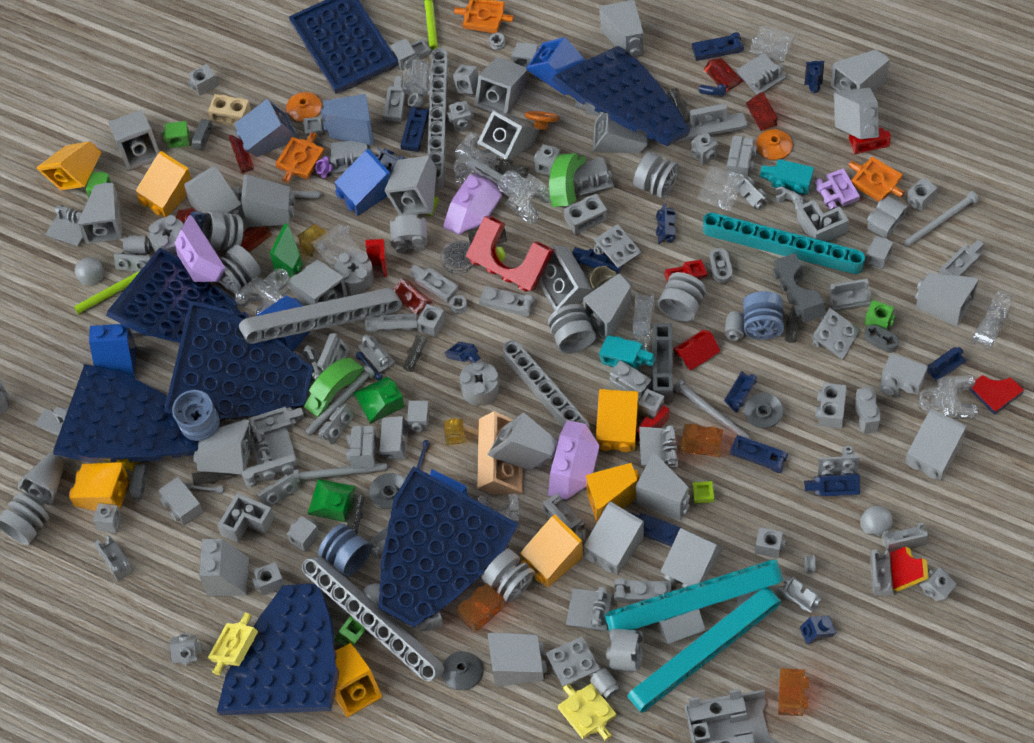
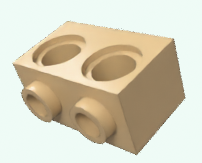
M214 94L208 113L212 122L235 126L234 123L248 114L251 108L249 100L244 98Z

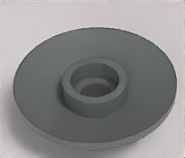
M759 393L747 400L744 406V415L753 426L770 428L781 420L783 406L777 397L768 393Z
M385 473L375 478L369 490L373 503L383 509H392L393 500L405 479L395 473ZM389 492H392V493H393L392 495L387 496V493H389Z
M469 652L453 653L443 663L444 672L442 678L452 689L468 690L474 687L481 679L482 665L479 659ZM459 666H464L465 669H464V670H458V667H459Z

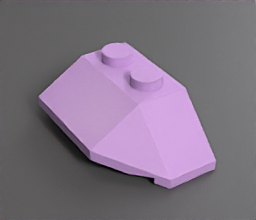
M478 172L470 174L451 201L443 228L461 235L465 231L479 227L484 216H489L502 198L498 185L484 176H479Z
M189 215L175 241L177 256L194 282L219 281L225 266L192 215Z
M566 421L558 440L550 472L548 496L552 497L558 493L562 499L568 500L586 488L585 475L593 473L600 447L586 424Z

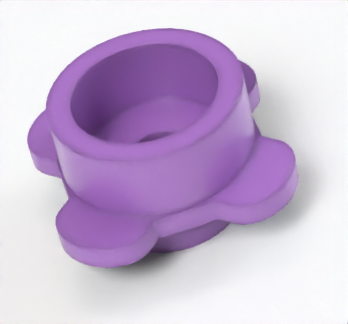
M326 156L323 157V160H318L315 166L316 172L321 174L322 178H326L327 174L333 169L332 164L329 162V157Z

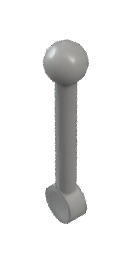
M190 483L184 484L188 490L213 491L219 495L224 492L222 486L213 488L195 486Z

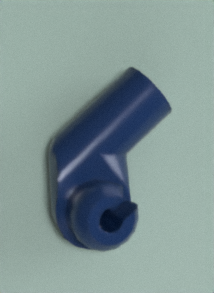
M719 84L717 87L700 85L699 93L718 97L724 96L727 87L723 84Z

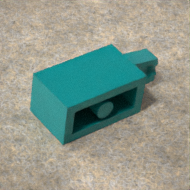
M778 159L776 166L762 165L760 178L767 179L774 188L784 187L797 194L808 195L813 180L814 167Z
M607 335L598 353L604 365L615 367L619 361H623L637 371L641 365L653 366L656 361L654 354L644 349L640 342L625 340L619 336Z

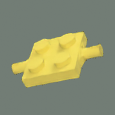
M245 612L238 623H226L208 656L212 662H217L212 671L215 675L220 676L226 665L240 666L249 647L258 633L254 627L247 626L252 618L251 614Z
M592 683L578 691H575L570 684L564 686L563 689L569 697L558 705V709L581 738L584 739L590 734L599 732L605 741L610 739L612 735L605 726L616 718V713Z

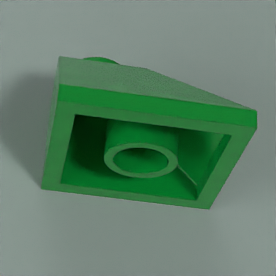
M284 223L270 251V256L275 273L292 278L302 271L303 262L289 225Z
M388 376L353 393L370 424L405 408L402 394L395 382Z
M318 479L307 514L346 522L356 486Z

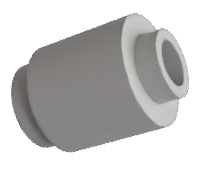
M129 235L123 239V250L129 254H147L148 250H151V241L147 236Z
M737 311L730 312L726 317L725 336L732 341H737L744 336V317L742 313Z
M600 668L599 671L591 674L590 682L601 696L609 699L619 691L618 683L606 668Z

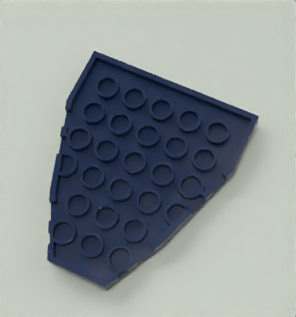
M616 46L553 77L552 81L579 103L584 105L585 102H588L595 106L594 111L610 114L609 119L634 132L637 129L647 133V138L656 140L663 145L669 146L688 136L690 128L673 101L648 70L636 58L626 53L622 47Z
M162 248L155 252L108 309L106 314L107 317L138 333L177 343L181 341L190 301L225 308L242 319L249 318L246 312H240L235 300L219 286L214 287L209 282H194L179 257Z
M190 301L164 413L173 415L172 407L174 401L179 395L190 390L203 391L210 397L219 415V420L258 416L283 407H291V409L301 407L306 402L313 367L303 361L296 353H293L277 338L258 343H248L239 329V324L244 319L233 314L232 311Z
M84 364L54 446L53 455L90 463H98L100 459H110V462H117V459H129V462L161 460L163 456L172 455L173 458L183 455L192 456L195 451H198L199 441L190 440L185 437L173 415L164 413L167 400L166 394L123 372Z
M413 466L392 504L381 559L378 608L415 628L451 604L480 578L491 562L505 550L519 524Z
M315 583L283 585L253 626L258 633L249 647L240 666L231 665L225 676L217 712L220 715L332 710L339 677V669L336 666L335 660L337 653L334 650L333 644L335 642L333 622L327 610V602L323 597L324 592Z

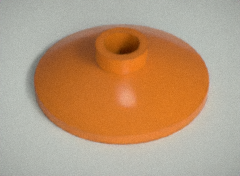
M310 92L295 94L288 100L286 105L288 116L297 122H304V118L317 117L322 108L319 97Z
M771 129L759 135L756 146L758 153L768 160H778L787 157L791 153L793 143L791 137L784 131Z

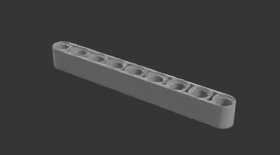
M437 48L431 54L428 156H430L437 168L435 189L442 188L445 183L449 64L447 52L443 48Z
M385 288L246 318L239 324V329L245 340L252 344L394 313L401 308L402 302L392 288Z
M318 556L306 559L303 562L302 571L310 580L421 679L430 681L443 675L444 666L433 654L389 615L379 609L371 599L327 560ZM342 588L345 591V596L342 594ZM371 614L374 617V622L371 620ZM386 627H387V629H388V631H389V634H387L386 631H385V628H386ZM400 640L403 642V648L400 645ZM415 653L418 656V661L415 659ZM430 667L433 669V674L429 670Z

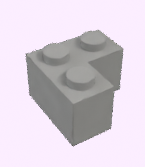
M812 200L797 208V221L810 238L827 242L848 232L849 220L840 207L822 213L815 200Z
M891 353L882 371L879 391L889 396L898 397L901 389H903L907 393L918 395L925 380L928 366Z
M236 493L218 523L221 536L239 543L248 527L265 534L274 520L272 508Z

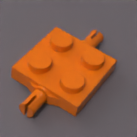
M470 0L466 8H454V14L464 15L463 29L497 33L502 21L513 23L514 15L503 14L505 2Z
M311 132L307 140L292 137L275 163L276 168L287 172L282 178L283 182L288 184L293 176H299L307 180L310 178L317 161L325 153L324 148L313 143L318 136L315 132Z
M873 156L863 165H859L853 160L849 163L848 167L857 171L851 180L856 189L878 202L881 199L884 200L891 193L900 198L904 196L905 191L896 187L903 176L900 172Z

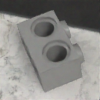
M597 194L587 196L582 201L570 204L564 209L565 221L575 235L608 220L607 209Z
M823 383L822 390H818L817 401L821 402L820 407L816 406L815 418H819L818 426L842 428L846 385Z

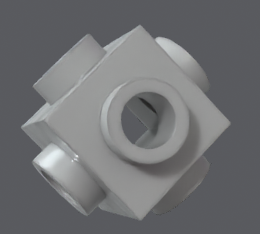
M467 101L449 105L450 112L447 113L449 123L453 124L454 131L472 128L471 118H474L472 107H468Z
M707 132L698 135L692 140L691 153L701 165H704L717 157L718 142Z
M543 144L540 151L537 150L535 154V171L550 176L553 162L560 155V149Z
M938 567L928 569L929 579L920 582L919 586L923 588V592L927 596L938 601L946 599L957 583L949 577L946 570Z
M183 633L171 639L172 663L182 662L183 664H191L197 661L198 655L202 652L201 642H197V635Z

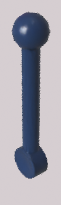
M357 352L356 358L374 371L376 380H381L382 374L378 373L368 363L362 352Z
M424 440L422 443L423 449L417 465L418 469L421 468L426 449L430 446L428 440Z

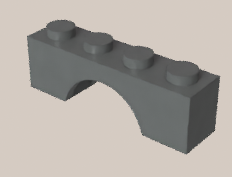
M795 253L774 260V269H772L774 278L776 280L779 279L781 290L783 292L786 291L787 299L790 304L794 305L797 317L800 316L805 323L825 316L824 301L818 291L806 290L797 285L803 279L802 265Z
M653 323V354L656 359L653 365V391L663 395L664 402H673L672 323Z

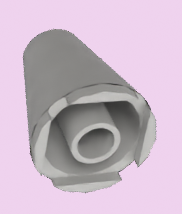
M53 452L48 453L20 479L18 489H22L24 496L35 501L40 506L43 503H48L47 506L51 505L55 500L65 466L64 458L53 455Z

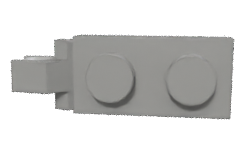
M395 76L394 86L390 85L388 87L383 114L384 121L402 122L406 97V86H403L402 76Z
M977 240L971 247L964 245L940 268L939 273L955 276L964 275L981 257L980 252L983 250L984 244Z
M414 264L410 269V275L415 278V282L447 303L459 290L458 285L431 268L421 269Z
M392 314L365 319L366 331L376 332L379 329L392 331L397 328L412 330L417 328L418 314Z
M283 407L251 417L249 421L253 434L257 430L267 434L292 427L296 424L295 421L305 417L302 408L292 410L291 407Z

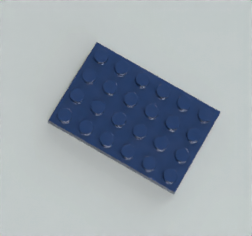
M324 0L289 16L290 23L335 94L399 65L397 58L359 0Z

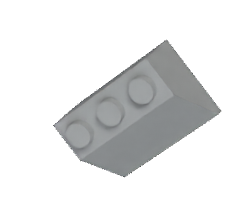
M553 245L551 248L554 251L539 280V284L554 311L563 306L581 303L583 298L593 291V288L569 247Z

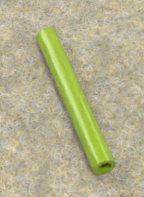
M424 0L429 48L435 50L438 48L433 0Z
M140 271L75 305L74 309L77 314L126 289Z

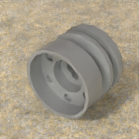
M649 151L643 156L637 167L633 185L643 191L650 189L652 195H657L659 198L664 199L676 182L679 164L671 163L669 159H665L662 162L660 155Z
M207 211L205 212L202 232L214 251L220 249L222 252H226L234 245H241L243 221L239 214L225 213L223 215L220 212Z
M234 245L226 252V258H219L225 266L219 282L231 293L238 295L242 289L246 288V281L252 282L261 274V269L248 251L239 245Z
M680 272L672 273L665 285V290L658 300V307L660 311L671 319L680 322H690L695 318L699 304L702 303L703 297L706 294V287L699 279L692 275Z
M570 304L554 311L548 319V324L555 337L557 347L562 353L571 354L588 348L596 339V333L589 322L586 309L582 305Z
M16 494L13 501H10L8 504L11 511L3 510L0 514V529L15 541L23 545H29L37 535L34 528L42 529L43 523H46L50 517L35 501L22 494Z
M507 549L499 554L487 567L482 576V581L491 589L499 587L497 594L501 597L503 596V600L507 603L517 599L528 588L536 575V571L528 568L527 563L524 562L519 565L520 557L511 549Z

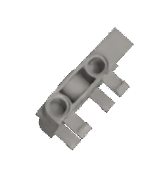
M741 689L730 690V695L702 701H700L699 697L689 698V704L684 705L692 743H776V741L769 738L763 710L766 707L765 689L741 694ZM719 709L721 712L718 714H714L711 712V710ZM703 732L705 736L697 737L695 733Z

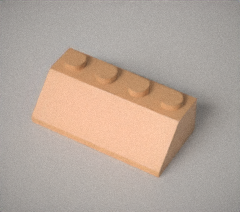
M495 411L479 419L477 489L492 495L523 493V468L487 455L502 427L514 420Z

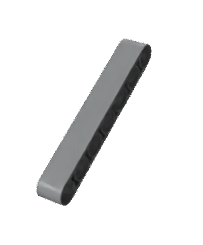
M507 341L503 346L506 363L560 425L564 427L568 420L566 418L573 417L569 421L586 424L590 430L588 421L517 341Z

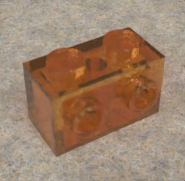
M694 423L684 424L681 452L720 457L723 429L715 426L704 427Z
M486 583L483 587H478L471 598L461 602L457 609L458 616L476 633L505 607L504 599Z
M780 668L778 715L803 716L804 709H808V696L804 695L805 689L808 690L809 677H805V669Z

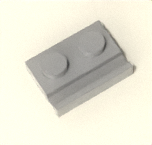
M337 334L329 335L317 363V366L322 368V372L336 361L346 358L350 350L340 338H337Z

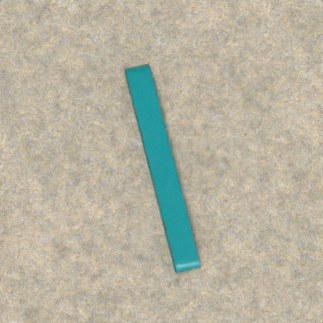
M710 212L703 217V232L709 237L782 256L795 253L798 260L851 274H859L864 269L865 255L862 251L717 213Z
M769 560L609 611L604 616L609 632L611 629L634 630L778 584L783 581L778 560Z
M769 587L759 590L632 689L627 695L628 699L640 713L645 712L776 610L782 601Z

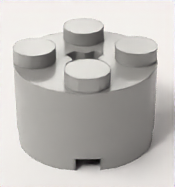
M408 214L396 217L394 222L390 221L391 246L396 249L397 253H405L409 249L419 252L425 250V246L428 243L427 221L425 218L422 217L421 220L417 219V215Z
M169 215L161 218L149 226V238L154 252L162 248L177 256L175 241L184 224L175 216Z
M348 252L339 255L335 264V271L344 277L347 294L357 295L366 292V289L374 283L372 263L368 255L363 252Z
M478 360L467 365L462 370L459 377L463 398L469 404L478 406V404L489 405L495 401L499 395L498 373L492 365Z
M611 629L610 641H612L611 647L607 648L606 654L607 660H610L609 668L638 672L637 669H640L643 648H641L639 643L643 642L642 631Z

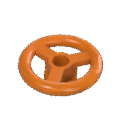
M527 111L524 114L527 119L535 121L534 127L543 130L548 129L549 122L560 120L559 115L550 112Z

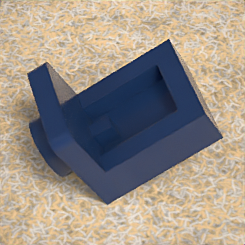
M829 615L809 617L800 626L806 644H811L817 638L833 637L836 634Z

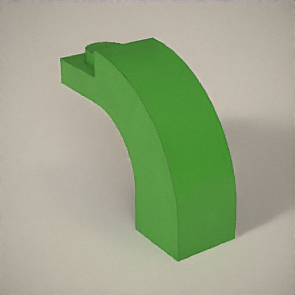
M577 153L560 154L554 160L549 179L552 207L569 206L576 201L574 174L578 167L586 163L585 155L578 156Z
M343 358L336 361L313 383L309 390L311 395L304 407L319 417L327 409L334 395L344 386L352 384L361 375L364 368L352 358Z

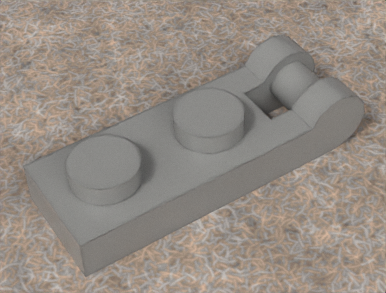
M485 286L479 304L521 316H529L531 312L530 306L534 304L535 298L531 295L524 296Z
M294 454L247 468L242 472L245 485L251 488L259 481L271 480L281 474H290L298 468Z
M619 578L614 582V587L616 588L614 600L617 602H640L671 592V581H636ZM624 589H630V593H625Z

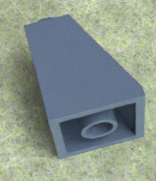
M366 94L323 101L324 108H321L322 119H326L323 121L324 130L329 132L330 138L374 145Z
M266 99L234 123L237 129L236 135L244 143L242 145L244 150L256 157L288 144L292 137L299 139L286 112L269 99Z

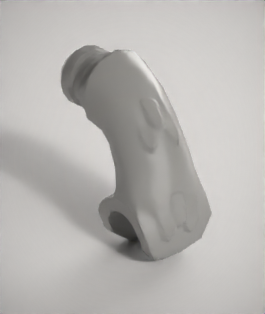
M778 187L775 190L777 202L783 203L785 199L792 200L796 211L798 206L805 203L802 196L784 187Z

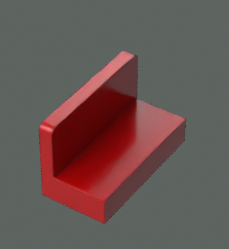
M879 128V137L859 139L849 135L848 139L855 155L890 147L891 134L889 130L885 131L884 128Z
M384 239L365 240L366 252L372 266L382 265L383 275L388 277V258Z
M701 330L673 348L676 356L683 358L688 370H693L719 353L720 349L712 332Z

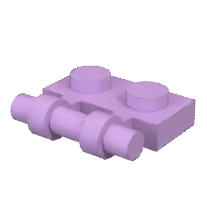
M844 168L827 174V182L823 183L822 179L815 181L818 193L822 194L824 203L830 210L837 208L836 202L840 201L842 207L860 200V196ZM833 189L835 194L830 195L828 190Z

